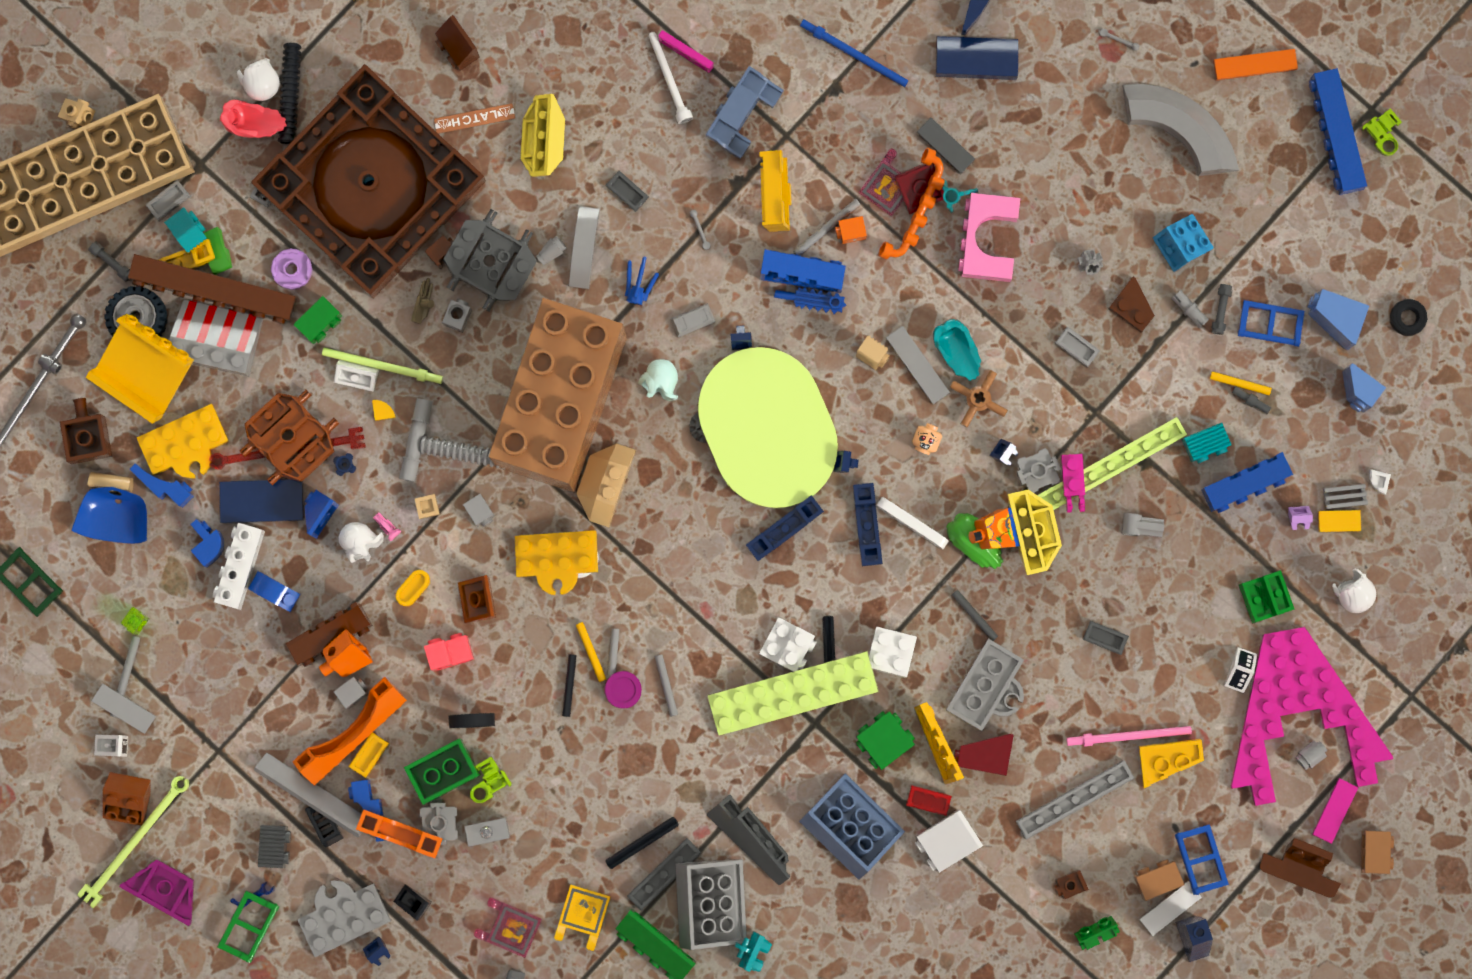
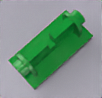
M1110 916L1100 919L1091 926L1081 928L1074 935L1079 941L1081 949L1089 950L1100 944L1097 937L1101 936L1103 942L1116 937L1120 931L1118 924Z

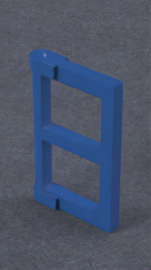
M1244 300L1238 336L1299 347L1305 311ZM1249 308L1270 311L1267 334L1245 331ZM1276 312L1297 316L1294 339L1272 336Z
M1210 824L1175 834L1193 895H1199V893L1229 885ZM1205 832L1212 854L1189 860L1183 839ZM1214 859L1221 881L1198 887L1191 865Z

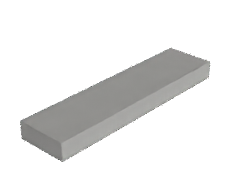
M903 326L886 337L888 343L932 405L950 393Z

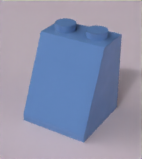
M1322 289L1315 293L1314 296H1311L1307 308L1310 309L1308 315L1344 349L1349 350L1357 343L1369 305Z

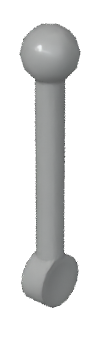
M1103 28L1100 30L1099 34L1101 37L1107 36L1130 46L1134 51L1139 49L1138 43H1131L1108 33L1107 29Z
M691 210L690 216L693 217L703 241L702 247L708 250L711 245L705 238L697 218L698 213L696 210Z

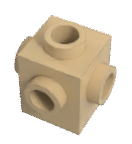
M65 98L58 117L66 121L67 126L78 129L91 123L95 110L88 107L89 103L84 100L78 99L76 102Z

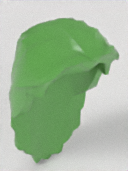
M968 513L956 515L954 521L946 526L947 535L952 544L982 568L992 567L996 569L1000 567L1001 563H1003L1001 557L1002 548L982 550L979 542L972 544L969 540V532L976 530L974 523L979 518Z

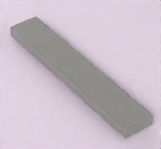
M268 753L255 766V772L357 838L361 835L362 832L356 830L361 813L318 785L314 786L304 776Z
M1125 760L1015 822L1027 840L1134 779V776Z

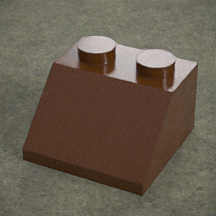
M450 16L435 33L437 37L435 43L441 51L445 50L449 56L446 58L453 68L457 66L459 71L480 58L476 46L455 16Z

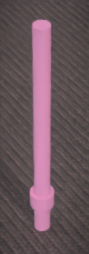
M1191 726L1101 735H1092L1090 733L1083 734L1080 737L1066 738L1067 746L1084 745L1085 747L1093 746L1095 743L1190 735L1192 731Z

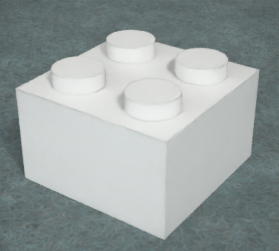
M876 627L869 652L872 669L906 678L917 637Z

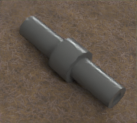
M1237 386L1232 391L1234 395L1243 399L1248 406H1254L1265 414L1269 413L1271 407L1258 400V397L1253 393L1249 394Z

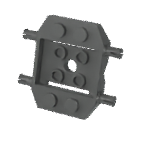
M490 209L483 220H465L443 258L452 275L446 288L454 292L459 281L475 287L487 295L488 298L482 308L490 312L497 300H516L537 262L528 247V242L533 233H529V230L526 229L521 240H516L492 226V222L498 213ZM481 234H484L465 269H462ZM514 252L517 253L497 289L495 286L498 280L500 279ZM487 255H491L495 259V263L491 267L484 264V257Z

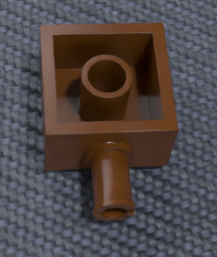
M86 398L74 399L76 418L60 421L66 462L77 464L112 457L106 417L102 414L88 415Z

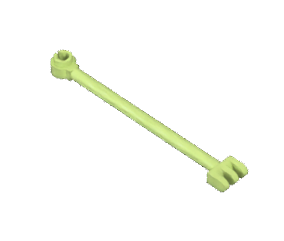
M178 776L172 780V788L95 884L92 887L85 884L77 894L78 897L81 898L87 892L88 895L83 901L88 903L93 897L94 901L90 904L92 908L100 902L103 896L98 892L179 793L185 792L189 788L188 779L184 780L185 777ZM180 780L184 781L185 785L183 788L178 786Z

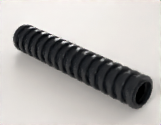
M291 42L283 45V48H285L283 50L285 56L282 57L284 61L282 67L284 69H282L283 75L281 76V79H283L281 85L283 87L280 90L282 92L280 95L282 98L280 104L282 106H280L279 110L281 111V116L286 119L285 123L287 126L284 127L283 131L278 132L280 136L278 142L281 144H290L297 135L295 133L297 130L295 126L297 120L295 118L298 117L296 114L298 111L296 107L298 101L296 100L299 99L297 95L299 93V89H297L299 87L298 81L300 80L298 76L300 70L298 68H300L299 62L301 61V58H299L301 52L299 50L302 46Z

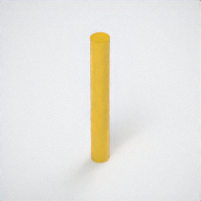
M1213 371L1210 374V379L1265 395H1270L1271 387Z
M583 622L576 624L599 682L606 680V676Z

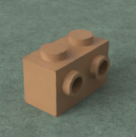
M1362 831L1361 873L1390 874V870H1393L1394 859L1391 857V849L1394 847V837L1391 836V832Z
M1166 859L1156 863L1157 867L1150 870L1149 867L1137 871L1138 875L1134 876V879L1144 901L1184 885L1175 861L1169 862Z

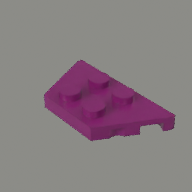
M157 859L120 884V888L187 926L191 925L194 879Z

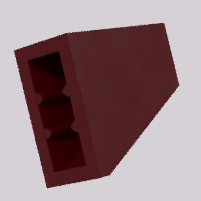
M1014 734L959 746V750L955 749L954 758L960 768L1007 776Z

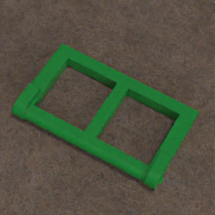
M246 890L217 948L251 963L280 906ZM248 899L271 909L261 929L238 919ZM235 924L258 934L249 954L225 944Z

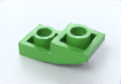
M216 227L205 232L206 239L210 240L215 259L208 262L212 273L217 275L232 268L230 253L224 245L222 230Z

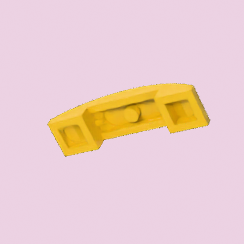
M206 239L200 242V245L193 247V250H190V252L182 250L158 260L196 269L214 260L215 255L210 240Z

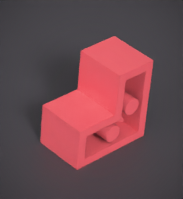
M462 633L451 635V640L448 641L440 638L429 640V645L424 646L430 669L436 672L475 660L468 636H462Z

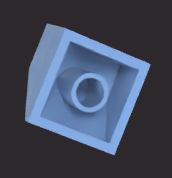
M1353 363L1342 371L1346 399L1351 403L1350 407L1357 412L1362 411L1363 413L1372 408L1386 387Z

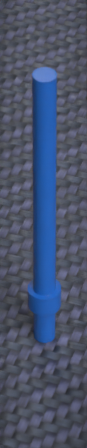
M805 19L801 22L800 27L811 32L813 37L819 40L823 39L894 82L906 87L909 81L906 78L825 32L826 29L821 26L817 27Z

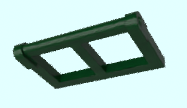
M21 547L17 548L0 566V580L36 617L63 592ZM21 556L34 572L17 589L3 573ZM40 576L54 591L36 608L22 593Z

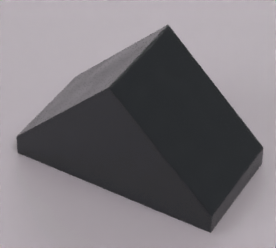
M406 884L393 901L417 921L423 917L432 901Z

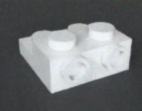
M778 617L759 654L793 672L803 669L807 662L804 659L807 651L811 653L817 642L814 641L815 636Z

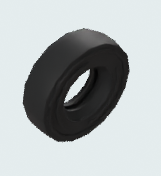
M1404 299L1398 302L1390 313V323L1393 329L1404 336H1413L1421 332L1428 320L1425 307L1419 301L1413 299ZM1403 311H1413L1416 315V322L1412 325L1404 324L1401 320Z

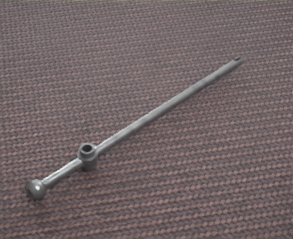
M78 313L71 316V325L53 353L49 356L43 354L39 358L38 364L42 366V370L0 432V447L48 374L52 372L56 375L60 372L62 364L59 363V357L76 331L86 325V318Z

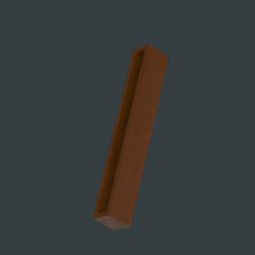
M134 254L128 279L135 286H153L152 290L162 293L165 290L172 291V295L177 297L191 296L193 297L192 300L204 303L206 300L213 302L212 305L215 307H233L232 311L242 314L245 311L252 312V316L265 319V316L273 318L272 321L280 324H285V321H291L296 297L293 295Z

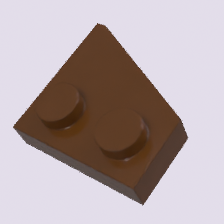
M1134 276L1109 307L1111 311L1141 333L1155 316Z

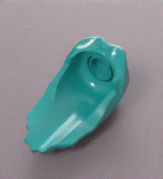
M950 319L944 324L937 326L933 332L935 347L939 350L948 366L953 369L957 376L966 377L969 381L975 380L980 375L981 358L968 328L957 319Z

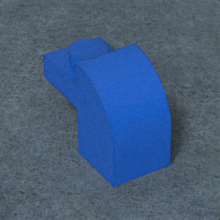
M196 519L190 525L203 541L195 546L191 552L204 567L208 568L221 556L224 550V538L217 529L210 533L212 528L205 520L201 522Z
M259 571L248 588L255 594L291 612L300 596L298 592Z

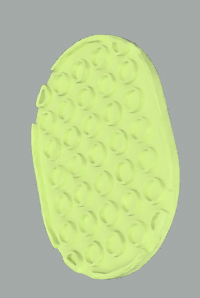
M763 347L737 351L721 360L711 370L700 392L698 417L704 437L726 484L746 501L769 508L791 507L800 504L811 495L814 496L825 485L834 469L838 443L831 417L809 371L792 356L776 349Z

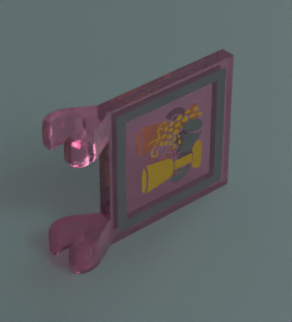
M892 148L887 152L881 163L859 191V194L891 217L903 202L894 176L901 172L890 165L897 156V152Z
M490 897L487 905L500 910L491 933L477 928L474 936L525 958L542 919Z

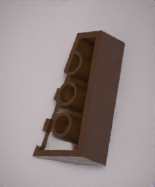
M354 602L350 605L351 609L349 611L348 609L341 610L334 614V619L331 621L329 619L322 621L315 626L313 631L311 629L285 643L296 664L307 667L315 662L314 658L319 655L324 657L323 649L345 629L353 636L358 634L359 637L370 632L369 628L373 625L362 605Z

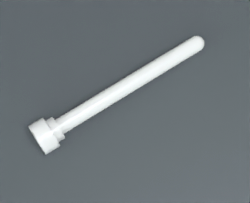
M650 32V42L677 108L675 115L678 124L687 123L693 119L692 113L683 104L656 33Z

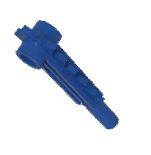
M800 287L796 290V293L775 290L774 298L794 301L795 307L800 306L803 309L807 306L809 311L815 307L817 312L823 308L825 313L831 309L833 314H835L837 311L842 313V308L847 306L844 303L845 297H840L838 292L832 296L830 291L824 295L822 290H820L816 294L814 289L808 292L806 288L801 289Z

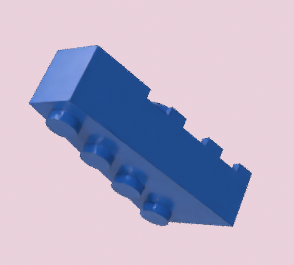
M765 249L761 268V280L841 293L846 266L842 265V262L831 260L830 262H825L820 258H805L797 254H786Z
M1281 452L1273 458L1261 461L1253 465V467L1246 468L1201 489L1211 512L1217 510L1218 513L1229 509V504L1235 501L1237 505L1247 501V496L1253 493L1255 496L1267 492L1266 487L1273 485L1276 488L1285 484L1284 479L1292 476L1293 473L1284 453Z

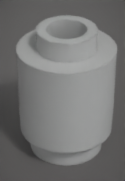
M1313 740L1298 752L1299 755L1295 758L1304 770L1312 769L1327 757L1325 753L1327 749L1320 741L1316 742Z

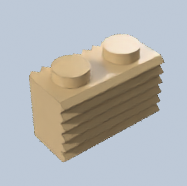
M870 336L866 337L856 353L858 359L874 370H877L878 367L883 368L890 355L887 354L888 347H884L877 340L874 341V338Z

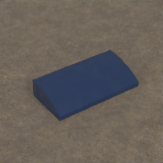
M937 36L935 77L1017 80L1018 39Z

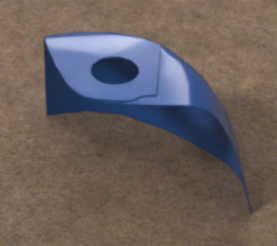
M115 487L90 489L83 498L71 531L85 537L128 544L147 541L146 504L140 496ZM109 491H118L122 495H114ZM115 499L122 500V502L118 504L115 502Z

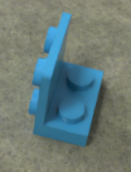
M1193 214L1166 227L1153 237L1173 272L1214 248Z

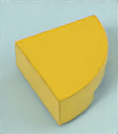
M372 400L375 421L396 418L393 409L387 403L380 400Z

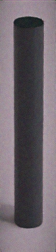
M568 654L562 712L564 717H570L577 657V655Z

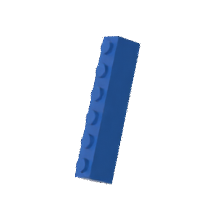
M1338 68L1314 73L1310 78L1311 80H1309V88L1315 95L1314 108L1320 115V120L1318 121L1321 132L1324 131V148L1326 151H1329L1330 159H1328L1330 170L1334 171L1335 175L1333 179L1334 188L1339 191V195L1364 190L1367 187V182Z

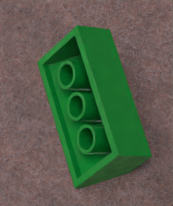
M633 909L627 913L615 928L618 931L616 934L625 942L627 940L631 941L634 944L632 948L640 955L645 953L651 958L649 962L657 969L661 966L666 970L665 975L669 979H683L696 964L692 957Z

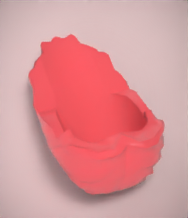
M230 100L224 103L223 112L220 116V121L227 131L247 138L271 137L276 132L283 131L284 127L287 126L285 123L286 119L281 116L278 110H272L259 104H251L240 100Z

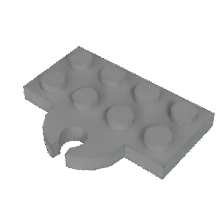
M988 638L946 711L980 731H983L992 714L1009 716L1017 712L1018 708L1007 705L1006 698L1009 695H1014L1018 702L1023 703V689L1014 676L1024 659Z
M332 880L330 881L331 885L337 889V895L333 898L326 895V886L324 884L319 888L314 902L316 911L297 919L314 957L391 922L374 883L355 892L346 882Z

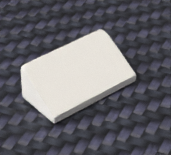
M339 360L336 364L334 383L373 392L379 369Z

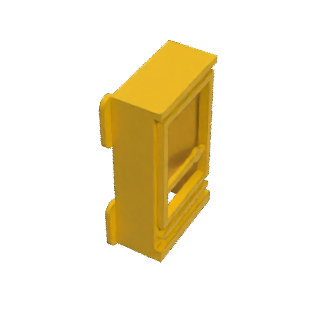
M782 150L759 152L760 158L763 160L760 163L763 167L760 168L762 220L764 221L762 225L769 232L790 231L789 205H792L791 184L788 183L787 157L783 158Z

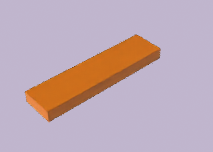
M1295 49L1213 60L1216 81L1298 69Z

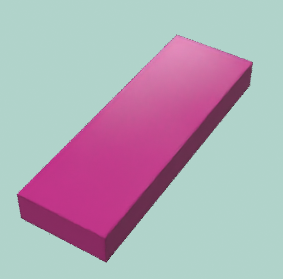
M662 30L658 35L660 43L706 72L710 73L714 68V62Z
M1338 778L1312 835L1332 844L1359 787Z

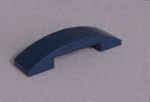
M874 483L853 485L862 567L882 565Z
M811 495L783 518L747 543L746 546L756 560L759 561L798 533L824 511Z

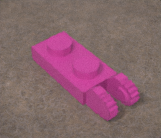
M1061 455L1067 513L1072 512L1071 496H1078V509L1080 512H1085L1083 455Z

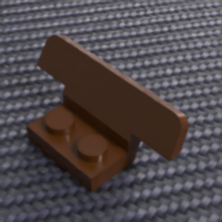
M1294 838L1287 845L1282 860L1265 853L1262 854L1259 867L1263 872L1305 889L1332 898L1336 895L1341 885L1339 882L1322 876L1325 867L1332 860L1333 853Z

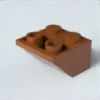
M110 772L103 787V818L142 826L145 822L150 799L151 780Z

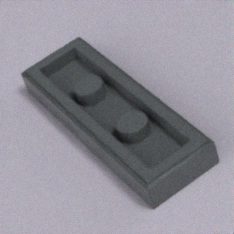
M930 117L917 131V134L960 175L975 161V158L933 118Z

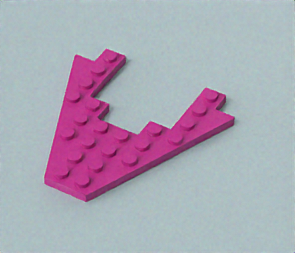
M1305 627L1262 635L1231 781V789L1251 786L1254 806L1276 802L1264 740L1284 737L1280 716L1320 709L1323 729L1344 726L1356 787L1377 784L1378 779L1374 763L1393 759L1392 754Z

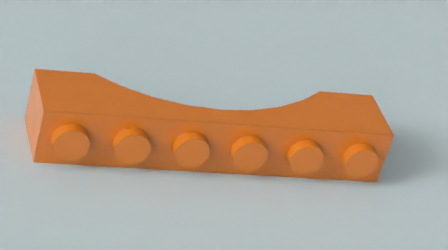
M384 677L369 691L363 710L348 729L328 742L308 747L293 761V764L315 786L407 700Z

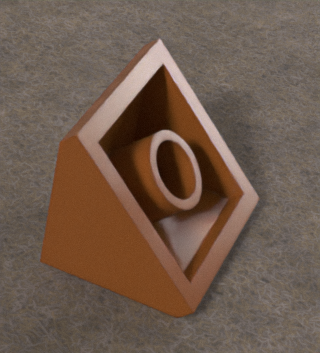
M488 575L458 582L464 623L496 618L490 577Z

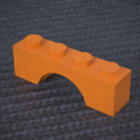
M363 809L356 830L393 842L432 858H436L443 838L365 809Z

